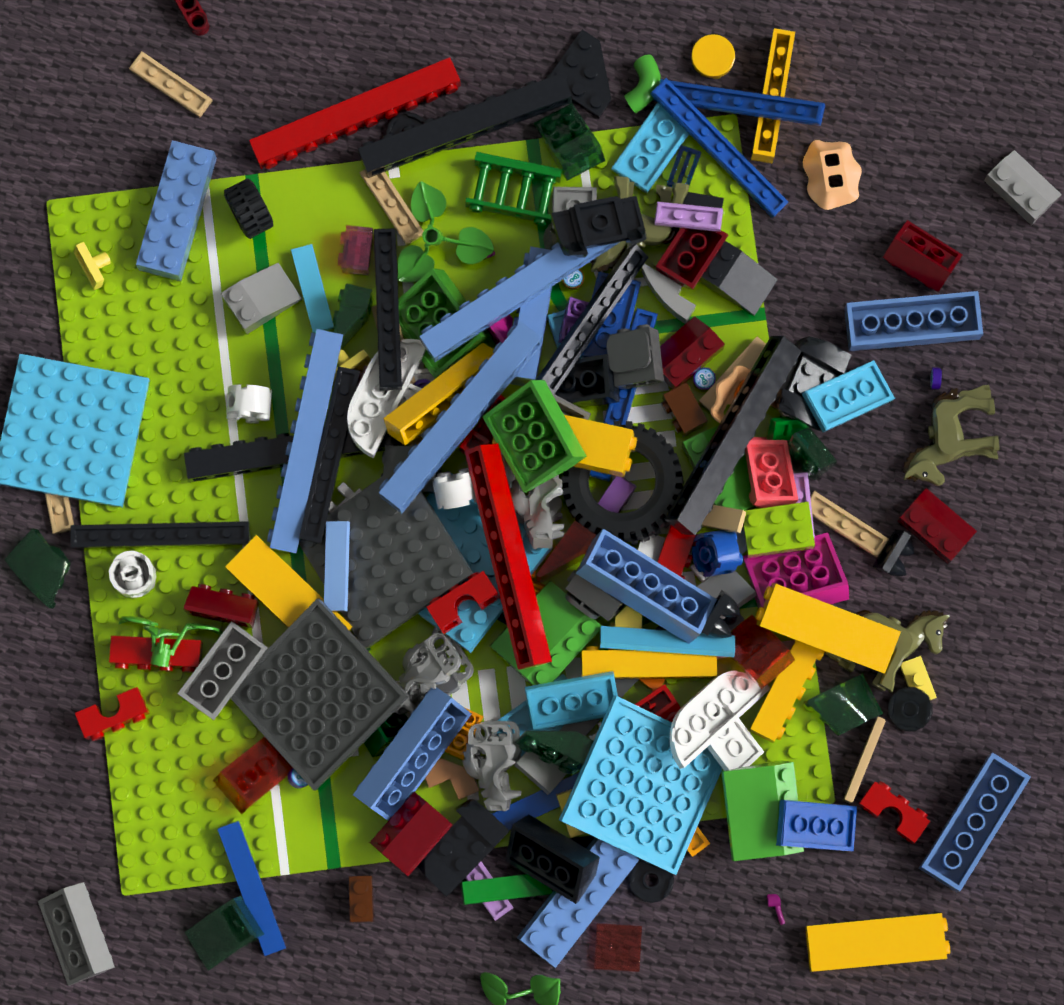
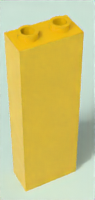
M564 415L587 456L574 465V467L624 478L625 472H629L632 459L629 458L630 452L635 450L637 443L634 431L632 429ZM493 437L492 444H496V441H495L494 437Z
M257 535L225 566L287 628L316 599H321L324 602V599ZM332 611L335 614V616L352 633L351 628L353 626H351L337 611Z
M772 582L771 586H767L763 596L766 599L763 608L759 607L756 613L757 625L885 674L901 631Z
M942 913L806 926L805 932L810 972L947 959V954H950L949 940H945L944 931H948L947 919L942 917Z

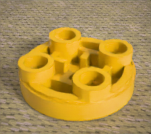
M715 34L706 35L700 38L693 47L691 55L692 65L702 76L719 79L726 75L733 67L735 60L734 48L723 36Z

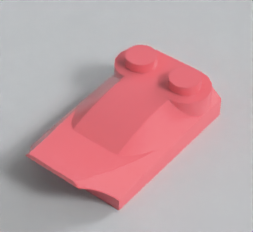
M753 437L745 448L751 485L749 493L750 502L759 508L795 504L798 501V495L787 440H768L767 437Z

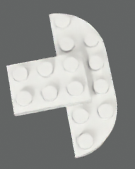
M402 339L400 341L402 390L380 391L379 358L377 352L371 359L351 399L347 414L350 436L356 446L372 458H374L387 431L383 418L422 389L410 383L426 352L420 340Z
M729 671L715 677L677 712L670 728V748L679 769L685 768L705 748H708L724 771L750 766L759 758L764 751L739 717L769 691L770 687L754 674Z

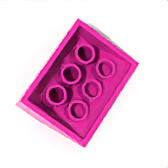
M828 532L815 536L814 549L748 558V555L743 556L751 587L756 591L757 596H755L758 609L759 607L763 608L766 600L763 598L767 586H771L772 582L830 605L849 600L848 582Z

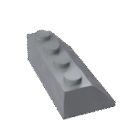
M231 621L177 694L212 720H215L268 647Z
M84 882L63 888L38 901L68 986L115 967Z

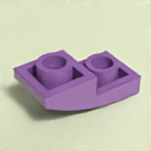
M572 297L568 299L558 342L562 343L589 302Z
M616 476L598 504L608 511L620 513L637 486L623 477Z

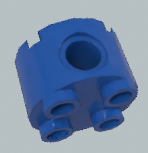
M719 530L699 533L693 541H697L696 546L692 547L693 562L698 572H703L705 577L733 573L737 566L743 562V556L739 552L737 534L735 532Z

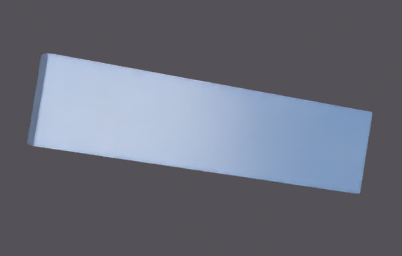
M326 521L324 604L331 611H348L350 522Z

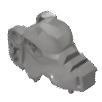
M557 475L530 490L528 496H525L517 479L512 481L510 493L518 523L524 525V530H526V535L533 549H551L553 539L564 536V531H560L564 529V524H552L562 519V513H560L562 500L558 497L563 494L562 480Z
M440 633L431 635L420 644L417 643L413 649L409 648L403 658L405 673L399 677L400 682H397L409 697L394 712L398 715L407 712L412 713L431 688L436 689L437 687L450 697L452 693L458 691L461 685L474 672L473 665L458 644L450 642L446 636ZM443 639L444 644L436 649L434 647L435 641ZM461 664L466 667V668H465V671H466L465 674H462V673L460 672V671H461V669H460V665H461Z
M483 721L469 729L466 751L463 752L465 760L462 762L466 772L471 777L479 779V788H485L481 794L483 798H487L484 801L487 810L507 811L510 809L511 799L521 796V791L510 789L509 774L506 773L521 758L523 746L520 742L519 727L513 721ZM488 727H491V728H492V730H491L492 735H491V736H490V731H489V728H488ZM481 728L485 731V737L481 734ZM500 729H503V732H507V734L499 733V736H496L497 732L500 731ZM480 752H482V754H486V758H484V756H481Z

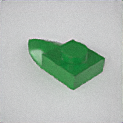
M790 417L771 418L767 439L792 440L805 433L809 427L801 421L793 420Z

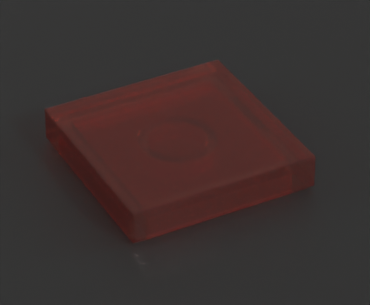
M597 923L594 969L639 972L642 926Z

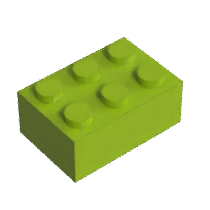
M809 502L745 511L746 516L743 527L748 558L815 548Z

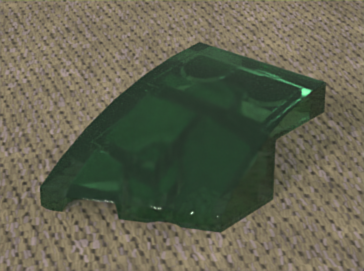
M32 528L5 558V561L30 591L47 607L53 609L56 605L54 599L57 591L62 589L64 577L68 573L71 563L60 548L50 546L39 530Z
M863 674L804 702L807 707L814 708L820 714L819 718L829 725L830 729L837 736L883 714Z

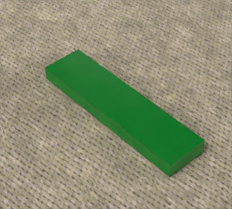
M528 874L461 882L463 905L550 895L553 892L552 889Z

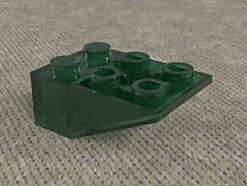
M572 103L534 122L557 167L562 169V174L567 181L605 161L600 143Z
M346 284L345 289L340 290L338 297L340 309L339 311L335 310L332 322L334 323V333L343 334L340 350L346 346L369 320L374 301L372 289Z
M810 427L792 435L788 444L790 457L802 464L801 470L808 472V478L812 477L814 480H817L836 465L837 460Z
M526 730L514 743L518 744L519 748L527 753H535L541 761L559 766L558 769L563 773L575 774L584 765L593 740L577 731Z
M241 896L231 899L185 932L208 971L264 935Z

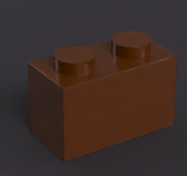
M687 382L663 394L661 405L666 414L670 413L674 419L671 423L677 433L681 432L684 437L707 425V419Z
M349 876L351 923L374 922L372 876Z

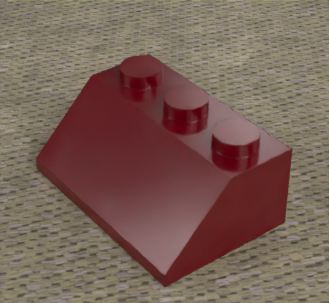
M907 220L893 239L883 258L892 266H897L905 271L908 276L924 283L927 288L939 292L963 254Z
M680 228L657 263L656 271L680 286L693 290L729 235L722 230L718 232Z
M695 316L660 346L664 381L672 390L686 383L700 368H703L717 356L725 346V343L717 334Z
M927 488L898 520L903 527L947 564L953 560L977 532Z
M198 584V587H191L184 604V611L191 616L229 624L232 621L238 626L253 629L259 602L251 594L242 593L241 596L232 595L233 591L220 588L218 592L211 590V586Z
M413 792L369 843L404 874L409 876L453 824L421 796Z

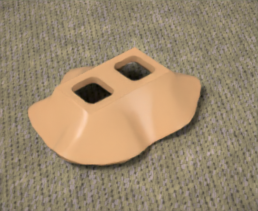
M814 140L803 159V168L809 178L807 191L811 199L825 210L850 204L857 200L859 197L858 184L862 169L852 155L851 146L846 142ZM837 154L839 165L826 166L825 155ZM841 175L843 186L831 188L828 177Z
M736 366L727 378L716 385V402L711 408V415L717 422L721 423L725 416L724 410L727 404H732L736 388L742 380H746L751 369L744 366Z

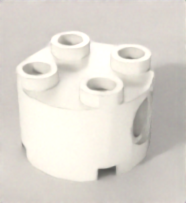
M241 385L229 386L226 419L240 420V418L246 419V423L253 424L259 423V420L269 421L272 390L268 387L247 385V387L241 388Z
M469 468L461 469L459 473L453 475L450 472L437 474L438 477L432 481L438 509L442 507L444 509H452L470 505L469 500L474 499V503L477 502Z
M133 550L125 551L117 555L109 569V578L114 588L124 597L138 598L148 594L155 587L156 569L150 559L142 553Z

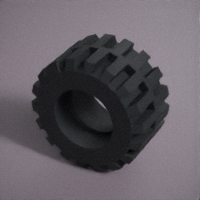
M249 178L224 190L225 199L246 237L251 239L273 227V219L256 186Z

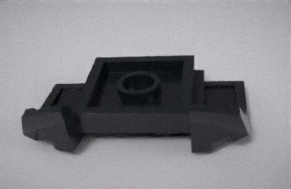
M614 196L575 204L569 210L551 213L557 241L563 254L566 256L585 258L588 255L587 248L626 241L629 249L647 239L637 196L623 199Z
M808 336L799 339L794 344L801 350L798 362L787 388L779 389L771 407L817 431H821L802 393L844 374L852 355L828 341Z
M469 799L455 808L461 817L417 866L446 897L509 833V830L495 816L474 799Z

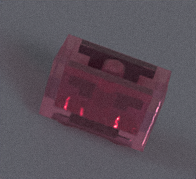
M346 225V232H341L340 244L344 245L343 253H339L338 266H341L342 273L369 276L373 228Z

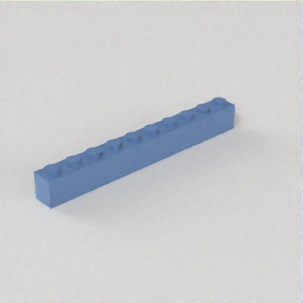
M557 242L551 247L552 251L547 254L543 252L533 259V263L528 266H520L510 278L504 277L496 283L497 286L490 291L489 289L483 290L473 302L467 301L459 307V311L453 315L448 313L440 319L441 322L436 326L430 325L421 331L422 335H420L421 343L434 362L440 360L620 242L587 248L588 255L585 258L564 255Z
M520 322L517 326L511 327L507 333V339L503 343L499 342L496 345L492 357L482 362L479 367L480 371L475 377L471 376L465 383L466 388L461 394L457 393L450 402L452 405L448 410H443L438 415L437 423L433 428L429 427L422 435L423 440L409 450V457L404 463L402 461L398 463L393 471L394 475L390 479L384 480L380 485V497L401 514L543 344L542 337L524 323Z
M316 329V333H311L309 346H313L311 355L307 354L304 365L305 368H308L307 376H302L300 389L303 390L302 399L297 398L295 411L299 412L297 420L292 421L290 433L294 434L293 442H288L286 455H289L288 464H283L281 477H285L284 484L278 487L276 498L280 499L279 507H274L272 515L275 526L274 530L269 529L267 542L271 543L270 548L297 553L300 531L316 466L343 334Z

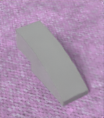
M644 263L641 272L654 296L674 317L686 324L695 311L696 305L679 295L682 286Z

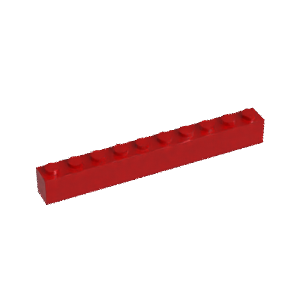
M449 57L250 139L249 142L260 168L270 169L278 164L277 162L281 160L289 161L296 158L300 152L316 150L318 148L317 145L325 142L326 144H331L344 134L346 136L353 135L358 132V128L363 126L367 128L372 127L378 123V120L385 117L386 119H391L404 109L410 111L417 108L421 102L426 101L429 103L436 100L438 95L443 93L452 94L461 86L460 78Z
M499 444L479 445L466 450L465 456L517 668L520 670L537 667L552 662Z

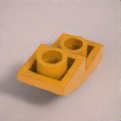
M467 708L465 709L472 715L445 750V752L462 760L465 758L463 752L466 751L469 729L473 725L481 723L484 717Z

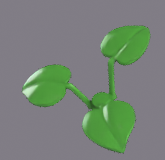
M422 181L417 184L413 192L411 211L413 216L420 222L430 219L428 228L422 234L425 250L423 252L421 247L411 245L401 251L398 257V280L401 282H417L434 268V259L427 255L429 246H437L442 241L458 244L456 254L466 264L479 263L494 252L491 239L480 229L474 227L464 228L459 233V240L444 237L439 229L434 228V217H439L445 212L447 206L446 198L441 191Z
M123 616L119 620V624L137 622L145 625L143 629L151 633L152 639L151 651L153 653L150 664L162 667L169 666L170 656H174L175 650L186 631L206 629L217 633L219 636L223 633L222 630L216 627L199 623H186L179 634L169 629H159L155 627V625H159L158 623L145 618ZM164 636H179L172 649H170L169 644H164ZM160 637V641L156 645V639Z
M487 972L480 974L483 991L488 1000L494 1005H505L507 1003L506 999L509 1000L530 993H534V999L540 1005H558L561 993L560 979L534 975L530 980L531 989L508 994V987L501 978Z

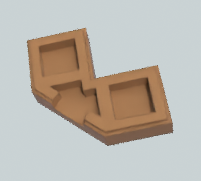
M442 758L436 762L425 777L429 788L451 780L459 800L479 792L475 779L466 772L464 767Z

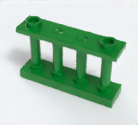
M476 152L475 166H478L480 171L474 199L466 198L465 201L466 207L470 211L476 213L487 211L531 220L539 226H546V224L552 223L551 215L546 213L552 185L555 182L560 183L562 169ZM491 169L499 170L501 173L495 203L482 201L488 171H491ZM512 174L521 175L523 178L516 208L504 205L509 177ZM534 178L543 179L542 181L544 182L538 212L525 210L531 180H534Z

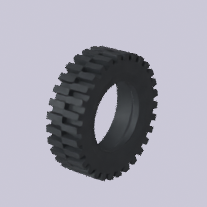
M613 421L614 426L634 431L637 443L633 451L643 455L652 465L656 479L652 496L642 507L628 513L608 511L595 501L590 492L589 476L591 470L574 466L563 472V496L572 518L589 536L591 534L596 536L602 529H605L622 541L631 542L632 545H636L638 540L643 539L646 542L650 540L649 536L653 534L655 536L659 535L661 528L664 527L666 529L670 525L665 520V517L683 488L682 469L670 443H666L665 437L661 434L658 436L656 430L651 427L647 430L645 425L638 423V426H634L632 421H626V425H621L620 421Z

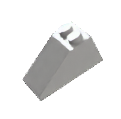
M279 263L237 282L221 293L224 301L246 334H249L302 300Z

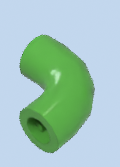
M644 55L635 61L634 68L639 75V83L633 90L624 95L627 103L635 113L645 108L654 99L650 93L661 81L658 65L652 55Z

